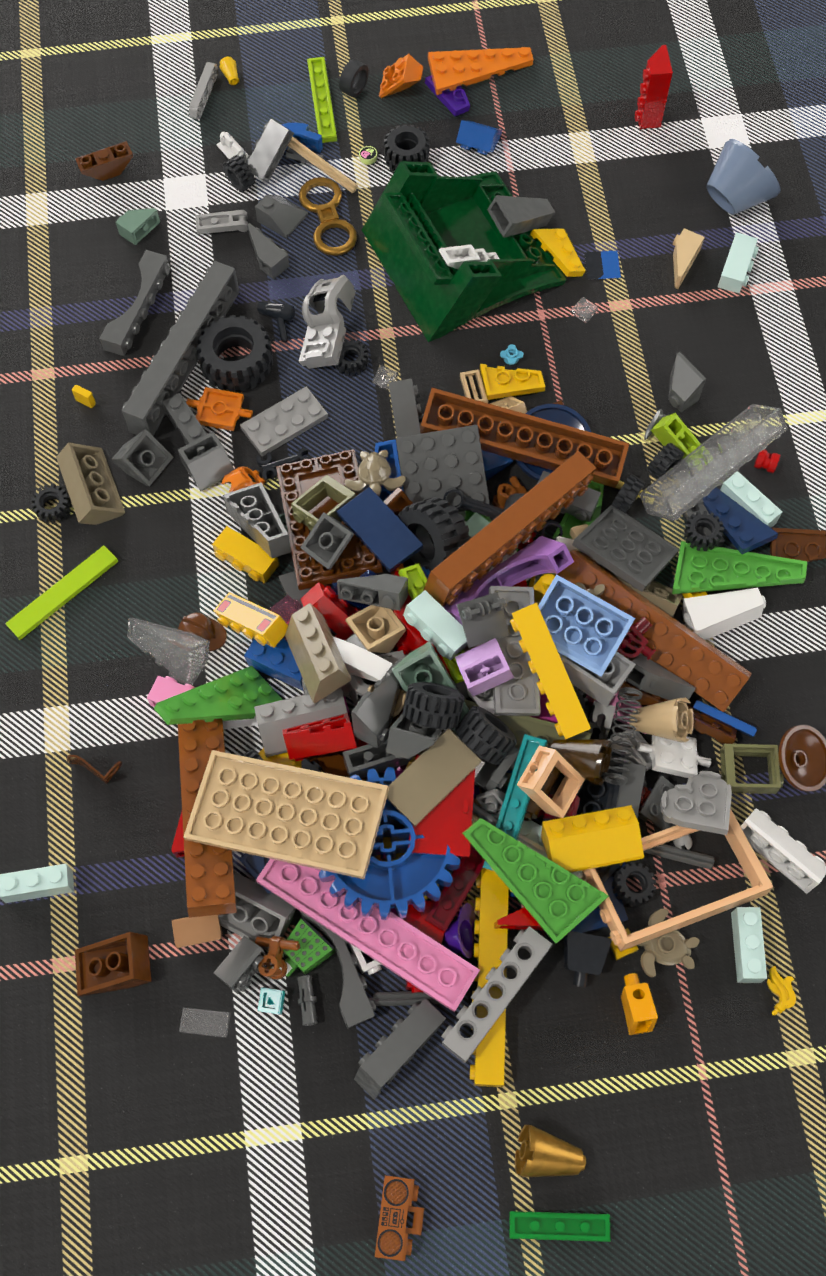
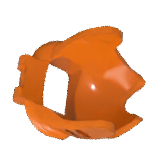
M242 466L225 475L221 484L231 482L230 493L260 482L264 484L265 480L259 476L257 470L252 471L250 468ZM248 474H250L256 482H253Z

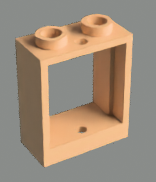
M539 746L518 781L517 786L545 813L564 818L585 779L555 749ZM555 766L565 777L551 800L541 789Z

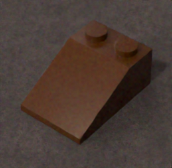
M128 932L75 949L77 996L132 988L152 982L148 935Z

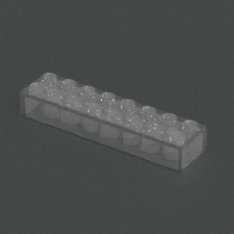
M752 404L639 494L647 514L671 521L679 519L688 509L694 507L698 501L709 495L714 488L722 484L730 475L736 473L740 467L746 462L751 461L756 454L766 449L767 445L779 438L788 429L781 408Z

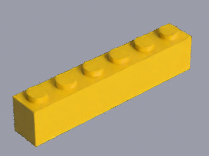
M537 602L511 613L513 619L510 620L514 632L519 631L522 637L519 640V644L523 653L528 652L531 658L528 661V665L532 674L537 672L540 681L536 682L541 695L546 693L549 702L545 703L550 716L555 714L558 721L554 725L559 737L564 735L565 739H568L591 729Z

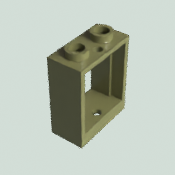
M326 475L291 503L292 515L298 523L302 522L311 531L319 519L310 514L309 511L329 496L339 504L327 514L342 522L343 520L337 515V510L354 499L356 493Z
M724 744L720 749L721 778L727 785L730 784L732 793L776 794L783 787L784 778L783 774H780L778 745ZM734 756L767 757L769 784L736 783Z

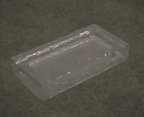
M183 1008L179 1032L227 1038L231 1014L228 1012Z

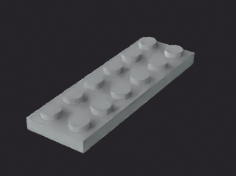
M490 586L489 594L498 592L499 598H504L506 602V607H503V613L510 635L496 640L514 676L513 679L493 687L494 715L539 716L541 714L540 693L536 683L539 681L537 672L532 674L528 665V661L531 660L529 653H523L519 644V640L522 639L520 632H514L510 620L513 619L511 613L534 604V587Z

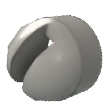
M690 834L673 840L675 847L685 849L686 847L690 850L692 847Z

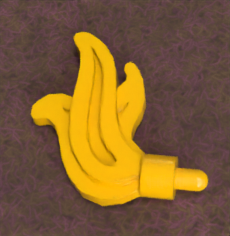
M773 966L769 970L770 979L767 980V984L770 990L779 997V1002L772 1011V1015H776L793 1007L796 1003V995L791 985L794 978L787 976L783 979L776 971V967Z

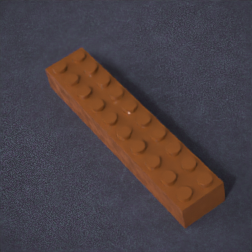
M436 388L431 389L420 427V433L423 434L478 425L481 449L483 451L553 471L579 451L596 467L592 475L594 477L592 482L613 488L620 481L629 447L627 442Z
M577 451L430 572L423 591L426 590L442 607L447 604L449 606L452 605L462 591L466 593L471 589L476 579L482 580L488 574V569L492 566L496 568L503 561V557L506 554L512 555L518 548L517 545L521 542L523 544L532 537V533L535 530L539 532L546 525V521L549 518L551 520L555 519L561 512V508H568L577 495L581 497L588 490L587 485L594 479L592 475L596 467Z
M577 549L570 551L569 553L574 563L557 575L575 585L577 582L582 583L586 590H594L595 586L604 584L605 591L600 596L601 599L634 617L633 626L644 616L652 624V627L643 634L648 640L646 645L652 650L656 649L650 659L696 687L694 692L724 712L752 673ZM632 641V643H630L631 645L638 648L641 646V644H638L635 641Z
M222 718L214 719L213 722L194 720L193 723L178 724L183 836L212 750L225 753ZM184 839L189 918L237 913L232 850Z

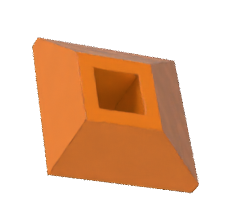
M410 54L399 58L393 65L387 66L383 71L379 97H387L408 89L419 82L423 66Z

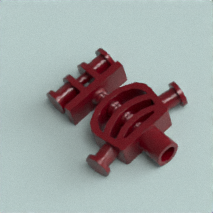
M644 616L634 626L632 624L630 627L631 631H628L617 650L618 653L633 658L641 652L647 656V660L655 653L656 649L652 650L646 645L648 640L643 636L652 627V624ZM632 641H635L636 643L641 644V646L638 648L631 645L630 643H632ZM626 647H629L632 650H635L636 652L629 654L624 652L623 650Z

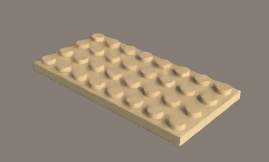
M212 750L183 838L188 841L365 880L389 787L387 785Z

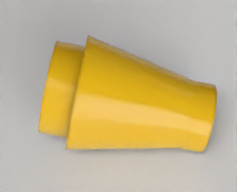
M224 57L220 61L219 68L229 81V84L236 85L239 83L236 61L232 57Z

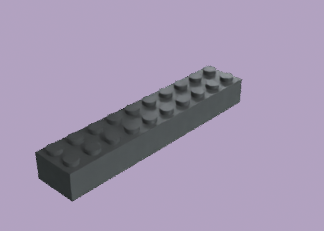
M214 261L211 267L207 268L205 277L198 283L193 296H190L187 306L184 311L180 312L176 324L170 328L168 337L160 345V350L152 357L150 366L147 371L143 372L139 384L133 388L131 397L123 404L122 413L130 433L137 435L146 429L154 436L166 416L162 402L181 391L199 361L196 351L199 336L202 335V331L206 327L209 328L211 322H217L219 318L226 316L240 292L235 268Z

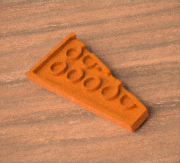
M530 47L428 52V62L436 95L442 94V91L446 89L450 91L455 90L457 86L462 84L468 86L490 79L491 75L498 74V76L503 75L505 71L510 69L515 71L531 66L534 60Z

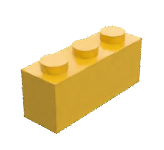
M228 526L224 528L212 544L214 554L218 559L230 562L236 570L245 571L255 581L260 580L266 583L279 566L278 557L271 558L257 543Z

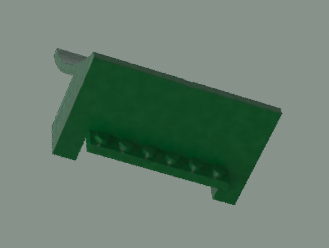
M401 161L362 228V232L390 279L394 282L397 291L428 342L448 334L470 320L501 305L538 291L561 286L567 280L553 261L550 253L541 248L542 243L537 238L533 239L530 235L532 230L509 237H503L487 209L496 195H512L496 171L470 177L438 176L430 162ZM472 245L474 249L484 248L486 253L496 252L499 259H488L485 262H463L459 269H455L446 264L439 249Z

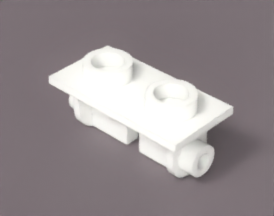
M222 132L220 134L221 142L216 144L217 147L228 159L239 155L246 163L249 155L228 132Z

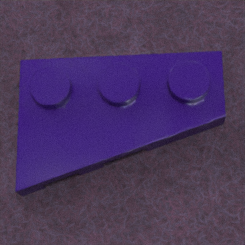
M431 75L425 78V84L436 95ZM461 85L457 86L455 90L450 91L446 89L442 91V94L436 95L454 116L465 113L470 109V103Z

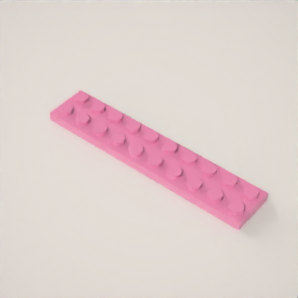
M274 859L268 861L257 877V883L453 1012L456 1011L480 971L478 968L392 912H390L387 920H382L379 908L374 907L368 917H363L362 903L360 902L352 909H346L344 906L346 893L335 898L332 897L329 889L334 880L322 882L318 876L321 870Z

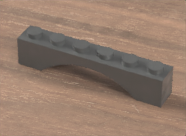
M149 250L145 251L139 262L142 277L139 294L133 305L123 315L107 323L99 338L103 350L125 356L127 350L131 349L133 339L139 333L143 319L147 318L148 310L154 304L158 290H161L163 286V280L170 273L171 266L166 255Z
M300 911L306 921L324 933L338 955L343 977L342 996L338 1007L347 1029L374 1018V1011L377 1008L372 997L368 998L364 989L368 987L363 975L359 976L355 967L358 966V962L354 953L350 954L346 945L349 943Z

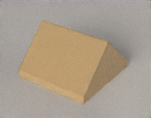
M373 605L345 619L346 623L369 652L390 653L406 631L404 625L391 609Z

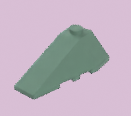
M430 641L410 652L392 669V672L406 692L410 684L417 682L437 683L458 691ZM465 701L463 704L460 721L469 711V708L466 705Z

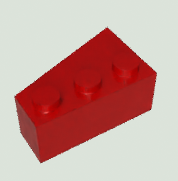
M348 713L283 729V737L289 760L302 761L310 756H319L357 748Z

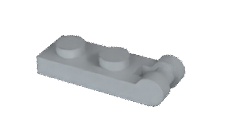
M245 210L195 215L197 234L234 230L248 231V222L246 221L248 215Z

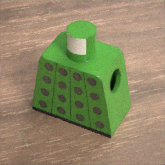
M303 917L287 938V940L299 941L300 948L297 951L283 950L284 955L288 957L285 960L288 967L286 976L289 977L297 967L306 975L336 952L335 948Z

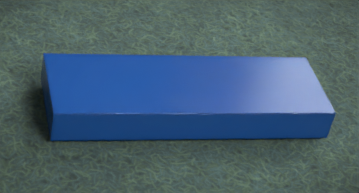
M699 700L695 701L693 705L694 709L750 737H754L757 731L755 727Z

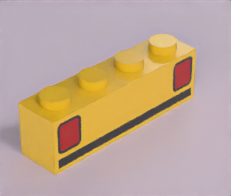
M230 592L213 610L219 617L217 619L218 622L224 627L230 626L236 633L242 632L250 640L254 638L263 646L267 644L274 648L285 636L288 625L280 615Z

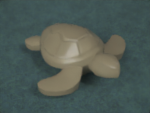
M382 450L379 453L371 452L370 454L369 452L362 451L360 457L363 461L358 468L360 480L353 481L347 479L344 482L346 488L354 493H361L369 486L379 496L381 494V486L390 491H395L398 487L401 488L405 484V476L390 478L391 467L386 460L388 457L387 450Z
M667 909L655 911L649 918L648 926L663 922L669 911ZM675 930L638 944L639 946H644L645 949L640 960L644 972L649 977L656 976L654 961L662 965H675L682 962L687 969H694V960L690 957L691 948L697 947L700 940L696 937L686 940L679 931Z

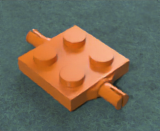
M205 387L203 395L199 400L187 398L186 401L189 407L197 408L196 418L204 426L234 431L240 416L251 419L253 415V410L242 409L244 396L241 393Z

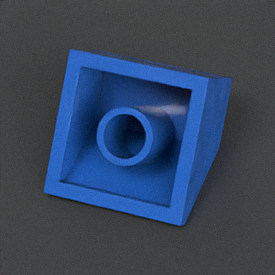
M461 120L456 143L461 144L460 148L471 150V147L478 149V153L487 155L488 152H494L503 130L472 121Z

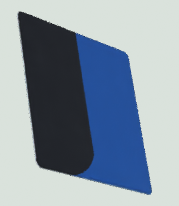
M617 251L584 252L587 279L621 278Z

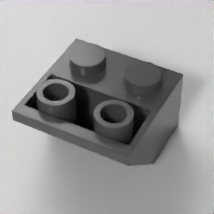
M214 432L178 449L181 462L200 492L222 481L225 475L235 470L223 445Z
M244 936L215 970L214 974L236 994L240 991L244 992L252 982L251 977L256 972L260 973L258 964L264 959L263 956L266 953L260 946Z

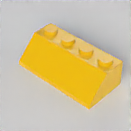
M631 805L542 822L541 840L548 859L570 873L644 858L639 822Z

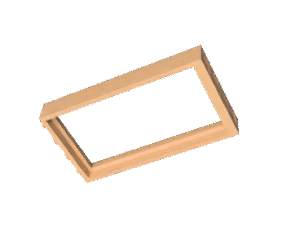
M731 808L729 830L725 837L748 877L752 888L627 935L610 898L607 897L599 905L602 921L605 924L607 923L611 931V940L615 945H618L620 951L766 896L771 891L773 885ZM676 825L641 838L643 851L700 830ZM596 868L582 870V879L607 894Z

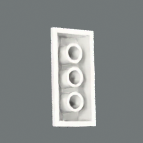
M756 808L740 826L751 847L806 894L815 888L825 877V862L818 856H813L808 852L807 847L803 843L795 841L790 837L785 828L777 826L772 822L770 816L764 811H759Z

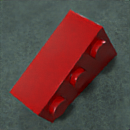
M318 582L301 598L303 607L311 603L323 614L328 627L337 634L336 638L345 641L352 634H355L345 619L361 611L358 606L353 607L350 605L348 600L338 599V595L330 586L325 587Z

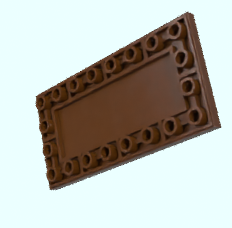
M354 449L276 466L299 591L313 588L318 582L322 585L336 583L338 579L363 577L383 572L381 562L355 534L331 570L327 569L300 548L311 531L302 522L298 523L292 515L291 503L326 475L345 486L344 482L347 479L353 481L360 480ZM327 496L311 509L309 513L319 519L323 512L327 514L339 503Z

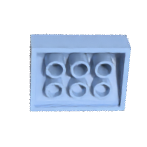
M557 574L538 605L558 653L602 677L635 620L634 617Z

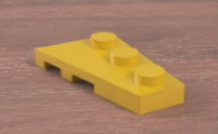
M564 229L532 230L530 235L533 239L537 238L542 243L541 248L544 251L551 253L554 257L553 261L567 277L583 276L585 269Z
M480 364V371L488 400L545 391V383L541 371L520 368L508 370L503 366L491 368L487 367L486 364Z

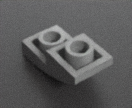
M493 789L478 794L476 799L484 810L499 816L506 794L498 789Z

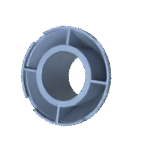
M729 139L725 142L706 186L713 200L731 215L738 214L775 198L781 191L779 182L768 166L764 168L758 161L760 157L752 149L736 139Z

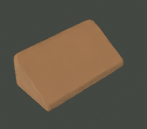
M219 915L185 917L172 920L176 948L222 939Z

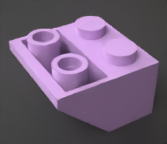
M496 638L455 657L466 686L473 697L514 678Z

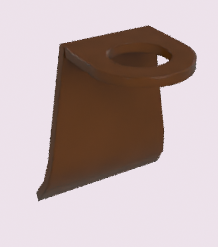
M68 755L66 758L69 764H79L86 767L106 784L123 764L122 761H118L103 776L77 755Z

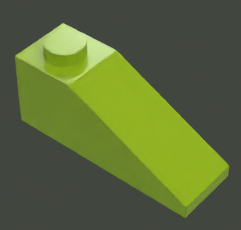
M676 413L663 417L651 429V432L663 446L672 443L684 453L682 460L698 472L712 459L710 454Z

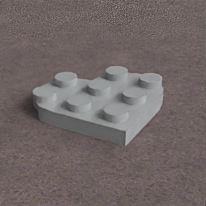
M700 771L698 775L690 777L686 785L677 784L673 789L663 793L660 802L663 820L681 827L727 835L732 797L730 784L727 785L718 773Z

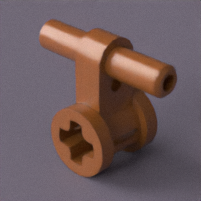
M516 476L511 477L509 480L512 486L506 483L499 485L497 495L494 496L492 501L494 506L504 509L505 502L510 495L527 493L526 488L521 486Z
M272 936V938L256 937L255 944L261 947H269L268 955L263 956L264 959L258 964L260 974L275 980L282 979L288 969L287 963L282 959L283 950L297 951L300 948L299 941L284 940L283 937Z

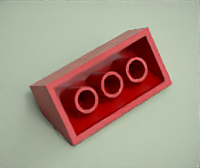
M662 45L647 61L646 69L643 70L644 81L640 84L641 96L638 97V110L635 111V121L638 122L639 129L660 128L673 74L666 45Z

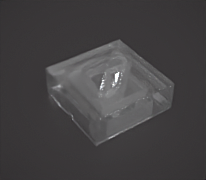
M582 297L571 309V314L586 323L597 312L598 306Z
M380 365L372 383L389 390L388 382L396 381L399 373Z

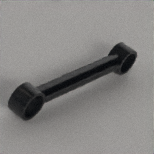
M458 488L448 489L443 497V500H446L448 493L456 492L461 496L460 504L455 506L457 509L463 508L493 519L505 511V509L466 497ZM553 520L546 522V525L539 532L534 531L546 537L545 528L549 525H555L560 530L558 536L562 537L563 535L561 524Z

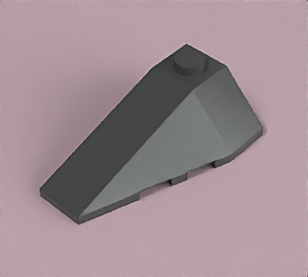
M399 659L386 672L383 682L378 680L375 683L373 692L367 691L351 712L354 737L376 748L389 737L401 685L392 669L402 659Z

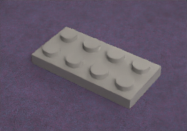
M306 386L240 424V426L263 457L268 452L270 453L326 420L328 413Z

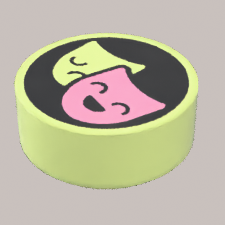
M371 146L363 147L359 151L360 161L367 165L375 163L377 160V150Z

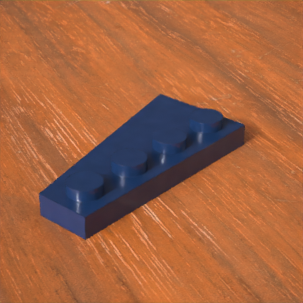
M712 486L697 493V495L699 494L702 497L709 514L711 512L714 513L713 517L718 516L720 518L719 522H723L724 534L741 554H745L777 539L778 533L717 487Z

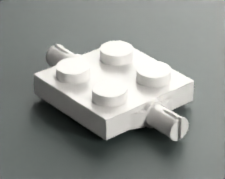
M652 735L651 745L641 742L637 745V751L650 754L652 770L692 778L698 775L697 765L706 767L711 765V758L698 755L696 738L687 736L686 738L689 741L677 742Z

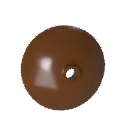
M798 725L790 728L783 735L779 745L778 758L782 773L794 788L804 792L816 791L826 783V740L818 730L811 726Z

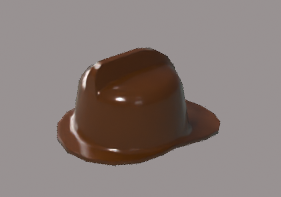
M195 612L186 617L184 616L178 627V635L181 640L204 651H215L221 648L227 638L223 625L202 613Z

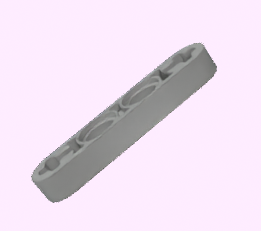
M207 62L189 105L190 118L199 120L202 116L217 78L218 66L216 63Z

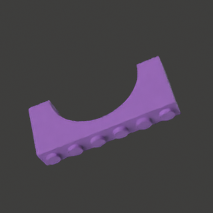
M540 536L489 571L482 580L477 579L474 581V585L466 593L462 591L452 605L449 606L447 604L443 608L462 625L456 604L489 595L490 586L512 587L536 575L545 573L558 574L574 563V560L564 543Z

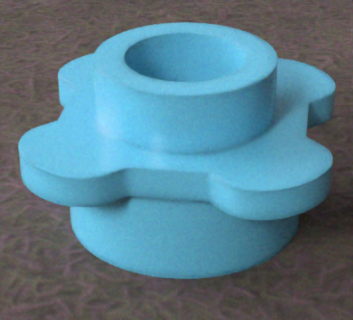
M510 344L505 351L500 352V356L504 358L505 363L514 365L519 359L523 358V352L517 350L515 345Z

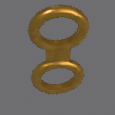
M318 177L308 180L301 186L299 201L305 209L318 215L320 225L316 228L313 235L314 244L317 249L331 256L343 255L355 246L357 232L353 225L338 217L336 207L342 199L339 185L331 179ZM316 186L328 187L335 194L330 202L322 205L311 203L306 195L310 189ZM338 227L348 232L349 240L340 247L327 246L321 240L322 234L330 228Z

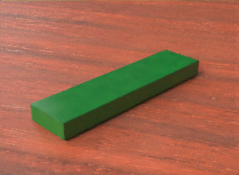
M509 1211V1239L611 1242L610 1214Z

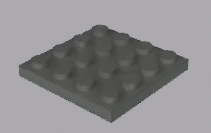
M478 425L396 438L401 474L405 476L404 492L413 504L429 498H440L443 500L446 491L450 488H458L463 492L464 496L490 504ZM450 492L446 496V501L451 503V506H457L461 502V496L456 492ZM459 508V509H458V510H459L458 512L468 511V510L463 509V508Z
M612 505L580 533L572 543L580 552L585 553L598 564L613 572L614 575L622 578L633 588L641 592L672 561L680 550Z

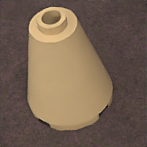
M687 698L668 700L636 708L640 713L636 715L630 714L629 716L637 718L638 722H629V724L635 726V731L677 742L689 741L686 738L687 735L693 732V709H688L687 703H690Z

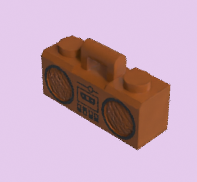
M385 1175L375 1257L405 1261L406 1255L411 1256L413 1239H408V1233L422 1235L424 1208L412 1206V1201L417 1202L419 1186L414 1185L415 1179ZM408 1211L414 1212L412 1228H406Z

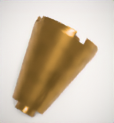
M524 1125L518 1137V1142H522L520 1151L516 1150L515 1152L516 1174L522 1177L579 1175L580 1171L585 1169L586 1156L583 1155L581 1149L532 1125Z

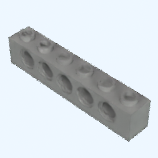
M530 926L526 931L520 930L513 940L516 942V945L512 950L509 948L505 950L499 959L502 961L498 969L493 967L485 977L488 980L483 988L479 986L471 996L474 1001L469 1007L463 1006L456 1016L459 1021L454 1027L449 1025L441 1036L444 1039L442 1046L463 1063L467 1062L552 946L551 942ZM520 949H526L530 953V958L522 960L517 952ZM506 968H512L516 972V977L514 979H507L503 971ZM498 987L502 991V996L498 999L492 998L489 994V989ZM478 1006H483L487 1009L488 1015L485 1018H478L474 1013V1009ZM467 1025L473 1029V1035L470 1038L461 1036L459 1030L462 1026Z

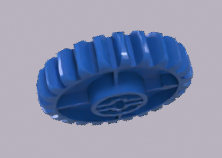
M387 767L383 778H379L374 768L369 769L367 773V782L389 786L396 779L393 767ZM356 774L350 777L352 779L361 780V778ZM386 799L365 880L321 870L318 876L322 882L334 880L329 889L332 897L335 898L346 893L344 900L346 909L350 910L360 902L362 903L363 917H368L374 907L379 908L381 919L387 920L390 915V909L396 908L400 918L404 919L407 917L409 904H412L419 912L425 910V895L433 901L440 899L441 892L437 884L445 887L451 886L453 877L447 870H457L461 861L456 855L450 853L448 844L446 855L412 853L415 848V839L424 838V836L415 835L410 821ZM393 825L397 826L400 829L394 830ZM384 837L391 838L392 848H384ZM405 853L399 859L391 861L396 858V854ZM381 855V859L386 861H379L372 856Z

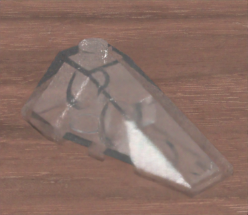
M133 617L128 619L127 637L144 653L149 652L156 659L155 663L158 666L163 665L170 671L169 676L184 685H193L208 661L210 641L186 631Z

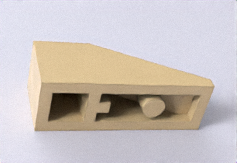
M683 229L680 235L677 234L673 242L675 246L673 262L676 289H679L704 241V236L687 229Z

